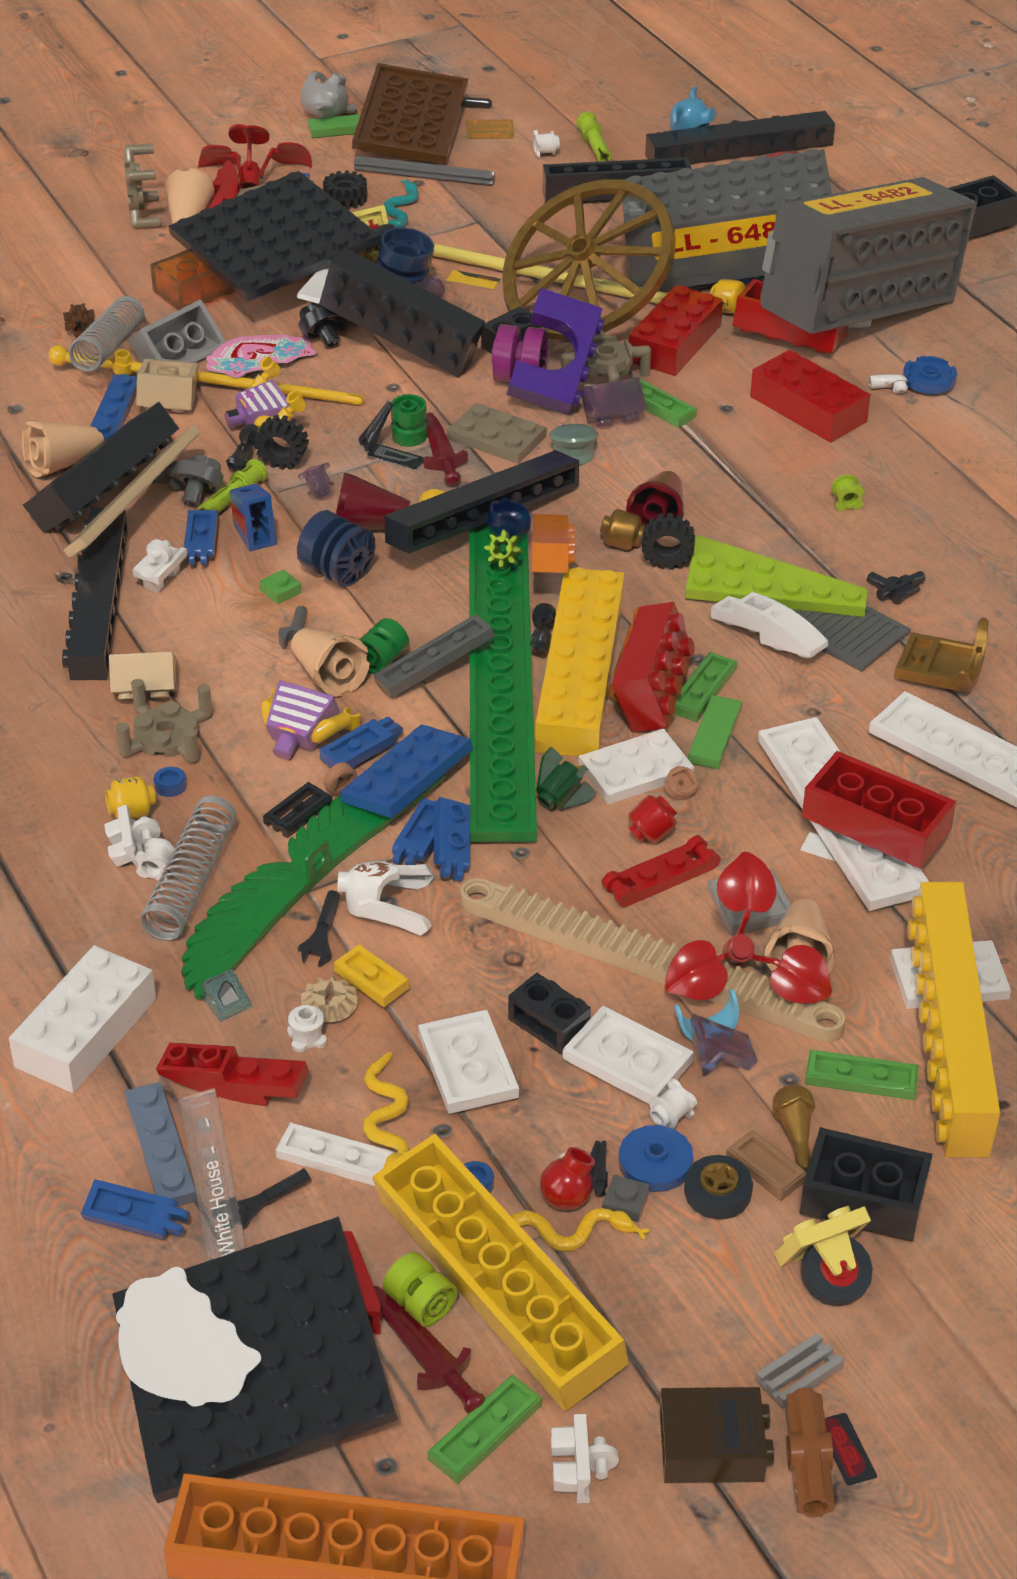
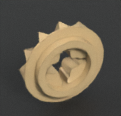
M333 975L330 980L324 981L318 977L315 984L307 983L305 992L301 993V1005H311L320 1009L324 1016V1022L341 1021L349 1017L358 1005L356 987L350 986L347 978L337 981ZM327 994H334L332 1000L329 1001V1005H326L325 998Z

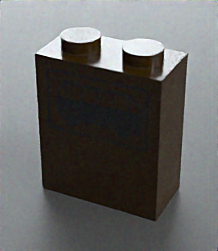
M760 1387L661 1388L659 1418L664 1483L765 1482L767 1465L774 1464V1445L772 1439L765 1438V1429H770L769 1404H762Z

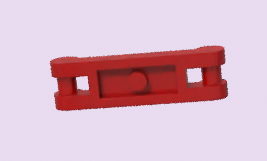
M695 835L685 845L619 873L616 871L608 872L602 878L601 884L609 893L615 894L614 899L621 907H628L715 869L719 865L721 857L714 849L707 848V842L700 835Z

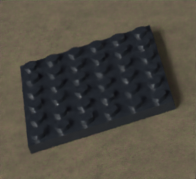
M300 171L288 173L285 177L269 181L259 188L248 190L233 199L224 200L221 204L203 209L195 215L182 218L168 226L170 235L247 302L329 267L330 263L344 248L359 254L381 244L380 235Z
M339 1216L183 1269L190 1286L209 1297L213 1314L219 1319L233 1323L240 1341L247 1347L257 1350L261 1355V1361L253 1370L247 1373L243 1387L234 1399L223 1403L206 1402L201 1406H191L187 1401L173 1400L150 1393L130 1380L152 1493L157 1503L178 1497L184 1474L229 1479L398 1420ZM128 1288L112 1293L116 1314L124 1305L125 1294Z

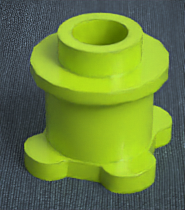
M845 474L834 480L831 490L834 496L838 498L835 504L838 511L852 508L855 510L861 509L864 505L862 495L865 493L862 485H859L856 476Z

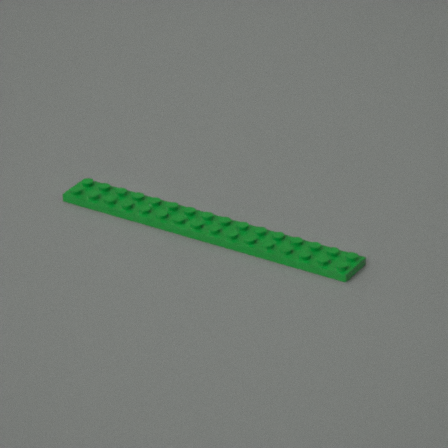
M510 513L469 530V618L477 614L492 627L495 636L482 646L469 652L470 739L473 750L470 752V842H537L527 513ZM503 530L508 532L509 540L513 536H517L520 540L516 546L523 550V553L517 554L515 558L518 564L515 565L508 562L505 569L499 567V559L494 563L489 562L488 558L492 554L484 549V546H490L492 541L490 535L499 537ZM502 544L500 546L501 554L506 555L508 552L506 545Z

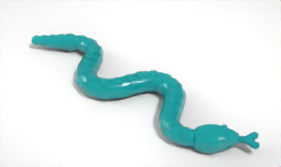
M409 179L400 181L405 183V190L408 195L395 196L384 202L386 214L397 218L395 220H388V223L394 224L395 228L404 227L408 223L407 213L395 207L413 203L419 196L417 186L414 182H409Z

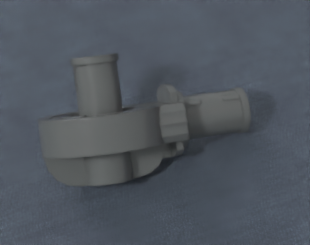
M195 455V457L187 460L174 461L152 483H168L175 490H178L180 487L186 488L181 501L189 506L198 507L202 492L216 493L221 488L224 476L221 473V465L216 459L204 455Z

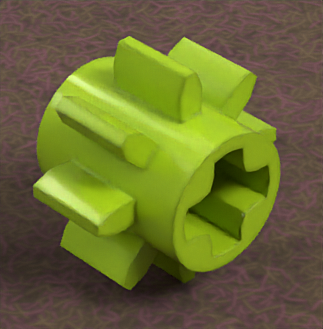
M505 530L502 531L499 537L491 534L492 541L490 546H484V549L492 554L488 561L494 563L499 559V567L505 569L508 562L517 565L518 563L515 558L517 554L523 553V550L516 546L520 539L517 536H513L509 540V534ZM502 544L506 545V550L508 551L506 555L501 554L500 546Z

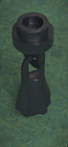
M249 424L241 429L239 433L241 443L238 444L235 452L226 460L229 470L236 472L246 467L255 444V436L260 429L257 425Z
M548 603L538 604L532 614V620L536 629L531 635L532 641L530 646L539 652H546L550 648L552 636L548 628L554 625L556 609Z

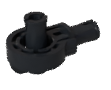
M314 302L303 307L299 312L301 320L298 326L304 338L314 339L321 337L326 348H331L341 341L336 330L343 331L347 329L349 324L353 323Z

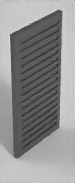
M868 606L865 609V617L793 610L812 624L828 640V646L822 650L823 652L860 672L864 671L911 632V628Z

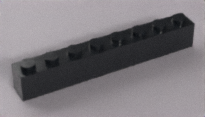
M826 111L650 133L646 134L645 156L647 159L688 157L690 164L782 151L831 146L834 142L835 123Z
M554 450L385 515V543L410 554L579 486V460Z
M90 508L89 519L84 520L83 528L91 523L105 508ZM126 509L88 547L81 551L82 555H78L79 573H75V590L77 592H72V609L74 611H69V628L71 630H66L65 634L66 648L68 649H63L62 652L63 668H68L70 680H107L109 655H111L128 536Z

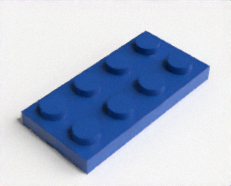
M421 724L340 791L342 802L393 818L473 750L471 739Z

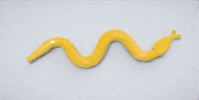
M390 1051L372 1063L366 1070L364 1077L365 1084L370 1091L395 1100L390 1105L370 1112L363 1121V1133L367 1136V1139L376 1144L397 1150V1153H392L387 1157L383 1168L410 1150L407 1141L401 1136L377 1127L378 1124L393 1118L395 1119L404 1113L410 1101L405 1089L376 1078V1075L381 1073V1070L384 1069L393 1057V1053Z
M605 1208L590 1210L580 1221L575 1233L566 1237L558 1235L548 1220L538 1212L524 1210L511 1215L520 1227L532 1226L549 1247L560 1252L574 1251L583 1246L589 1238L595 1223L601 1220L608 1221L615 1230L624 1234L636 1232L641 1240L645 1239L644 1234L650 1232L648 1228H638L625 1212L612 1211Z

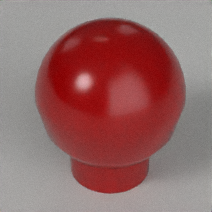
M570 1147L564 1157L552 1161L543 1170L540 1178V1190L546 1202L552 1207L563 1211L574 1210L585 1204L590 1197L593 1186L590 1172L595 1165L594 1158L580 1148Z

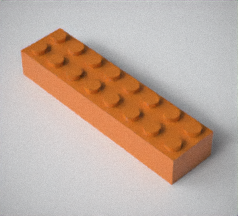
M184 1474L164 1546V1555L168 1578L519 1579L524 1549L525 1518Z

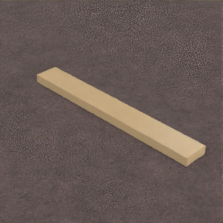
M193 424L177 436L63 549L69 558H73L88 547L199 435L200 431Z

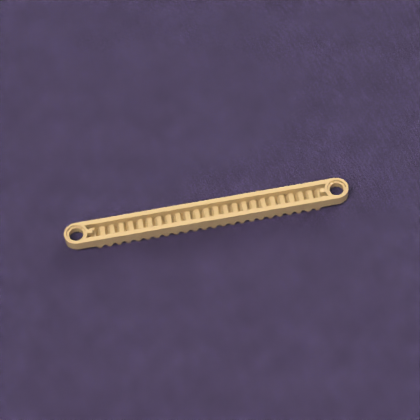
M475 878L463 883L460 889L461 906L471 914L665 984L668 967L679 951L677 944L674 942L668 946L663 938L654 941L649 933L643 937L638 929L629 932L624 924L619 928L616 927L613 920L604 923L601 916L597 915L593 919L588 911L579 914L574 906L568 910L563 902L555 905L549 897L543 901L538 893L530 896L524 888L518 892L513 884H510L507 888L485 879ZM473 893H482L486 897L480 900H475L470 898L469 895ZM727 961L722 963L727 970V983L723 991L716 997L709 999V1001L725 1006L729 1000V990L734 989L739 1012L822 1042H834L843 1035L846 1018L844 1012L837 1006L824 1001L810 1004L789 1002L774 992L766 975L757 978L752 970L746 974L741 966L732 969ZM830 1019L836 1025L833 1027H823L818 1021Z

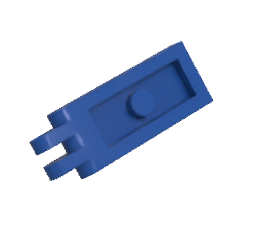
M188 510L184 548L187 549L186 558H189V565H195L196 558H200L201 565H207L208 558H214L218 526L217 510Z
M385 717L380 721L372 719L320 748V759L330 767L345 762L353 768L392 746L396 742L397 737L402 733L403 728L390 717Z
M439 797L434 803V864L440 866V877L448 879L452 869V880L460 882L463 878V873L468 871L470 865V805Z
M422 798L393 844V864L401 865L405 858V865H416L418 861L425 862L434 848V803L436 801Z
M94 1179L81 1215L87 1221L157 1239H165L167 1233L182 1236L184 1226L171 1221L174 1219L187 1222L190 1213L184 1209L177 1208L178 1202L174 1199Z

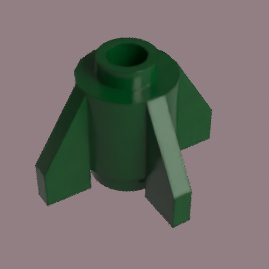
M550 747L541 758L536 791L539 794L537 796L539 802L548 809H564L589 802L597 793L586 781L581 783V780L584 778L583 775L589 769L585 765L576 767L568 761H563L560 765L559 763L563 757L553 747Z

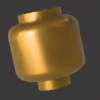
M615 509L611 516H604L600 532L605 533V544L629 551L633 546L638 547L645 525L641 524V518L638 515L621 509Z

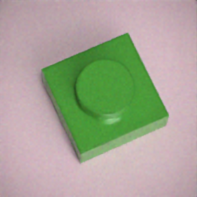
M284 569L259 580L260 590L276 604L302 593L301 583Z

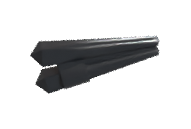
M390 401L386 402L358 438L359 444L363 445L365 451H372L374 445H376L381 435L380 432L393 407Z
M596 1140L590 1153L595 1160V1165L590 1173L593 1182L592 1189L594 1188L596 1196L606 1195V1188L608 1186V1172L606 1171L607 1142L604 1140L601 1143Z

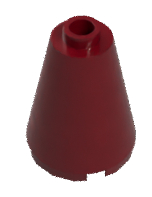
M662 471L640 484L631 492L627 500L626 511L638 515L643 525L649 524V520L653 517L657 520L659 514L667 517L668 513H673V517L676 518L677 515H680L683 519L684 503L680 477L672 471Z
M344 473L336 514L367 530H385V515L408 507L410 501L353 474Z

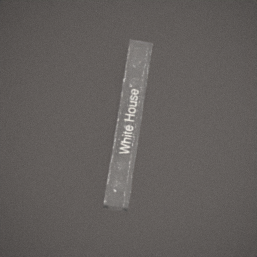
M215 1088L179 1098L208 1261L247 1248L221 1110Z

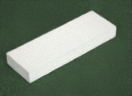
M291 1122L276 1148V1158L372 1186H375L372 1176L382 1170L387 1157L395 1153L394 1151Z

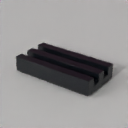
M307 782L263 815V823L268 827L272 824L274 831L279 832L282 830L283 836L289 838L300 827L305 826L313 815L318 816L319 811L324 806L328 805L329 807L332 802V795Z

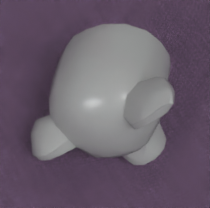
M312 71L308 75L300 95L301 105L307 112L320 118L340 116L343 113L353 114L357 111L355 103L348 104L349 96L344 87L346 78L343 75L334 72L329 79L318 71Z

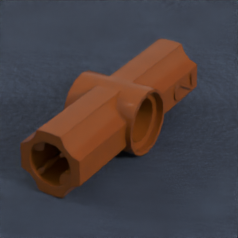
M798 1388L793 1393L786 1395L785 1402L789 1430L786 1443L788 1470L793 1471L797 1512H802L807 1517H822L824 1514L832 1512L835 1505L831 1477L833 1468L831 1433H826L822 1394L816 1393L812 1388Z

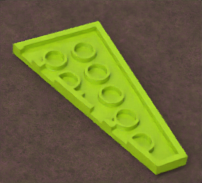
M696 534L694 553L685 589V598L720 602L728 596L742 599L751 592L771 598L792 610L865 617L868 589Z

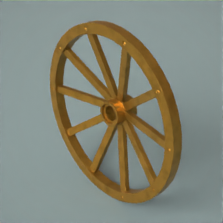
M605 179L587 182L556 195L538 208L525 221L508 249L502 276L503 290L508 305L512 310L520 306L524 308L538 296L540 288L546 289L570 267L560 294L569 297L579 269H582L589 304L599 307L591 268L596 265L634 294L628 302L606 316H600V318L605 319L602 327L604 333L623 324L649 303L661 288L670 271L675 254L676 236L668 211L660 199L650 190L636 183L624 180ZM616 194L590 232L586 234L583 199L597 195ZM626 196L636 198L652 209L598 236ZM574 203L576 234L571 238L544 224L554 214ZM659 218L662 230L661 247L603 245L651 220ZM537 230L566 246V249L520 260L526 245ZM600 255L658 256L659 258L649 279L640 288L601 259ZM564 259L523 297L518 298L516 289L517 270ZM547 329L548 338L568 340L563 334Z

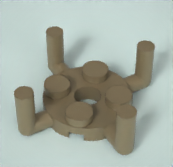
M153 144L127 145L124 147L123 152L131 226L135 229L161 227L160 217L140 218V210L144 209L145 201H158V190L142 192V187L137 188V185H142V181L156 180L155 169L140 170V163H135L134 155L154 154Z
M603 329L600 335L594 334L592 342L597 343L593 358L587 357L585 366L590 367L588 374L598 377L608 374V401L616 403L619 401V374H626L630 371L634 357H640L639 374L643 377L650 375L651 348L649 346L632 347L626 340L623 344L617 341L616 336L605 335ZM575 352L564 353L561 356V368L566 367L573 361Z
M141 679L133 680L131 686L134 709L139 714L134 718L135 740L131 741L129 725L127 723H119L116 726L120 755L122 757H129L142 751L148 755L155 756V752L165 753V757L181 754L188 762H197L199 759L197 743L198 723L212 716L210 686L207 684L198 686L199 709L189 712L186 709L180 708L178 703L172 701L163 703L161 707L151 709L146 704L144 681Z

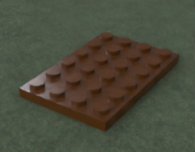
M377 63L353 136L352 148L363 152L382 153L386 156L394 155L410 160L428 161L433 164H446L468 87V78Z

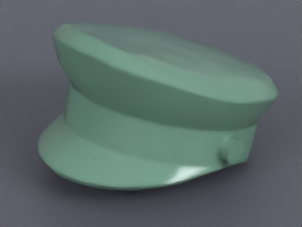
M583 424L558 426L549 435L552 440L551 448L578 459L579 466L584 465L594 455L598 432L594 428Z

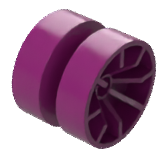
M500 324L492 348L494 381L510 383L517 360L546 369L548 355L547 329L528 327L522 341L519 326Z

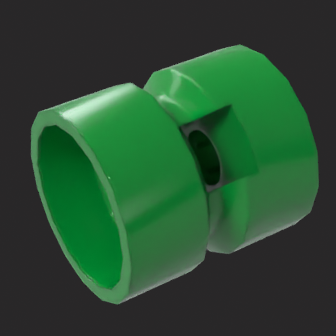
M414 394L397 396L391 402L393 404L391 409V420H393L391 422L392 440L396 444L405 447H414L424 443L427 439L426 401L424 398Z
M390 618L379 620L367 633L359 638L368 649L366 655L369 662L368 673L376 674L391 665L393 660L397 659L409 646V637L405 629L397 621Z

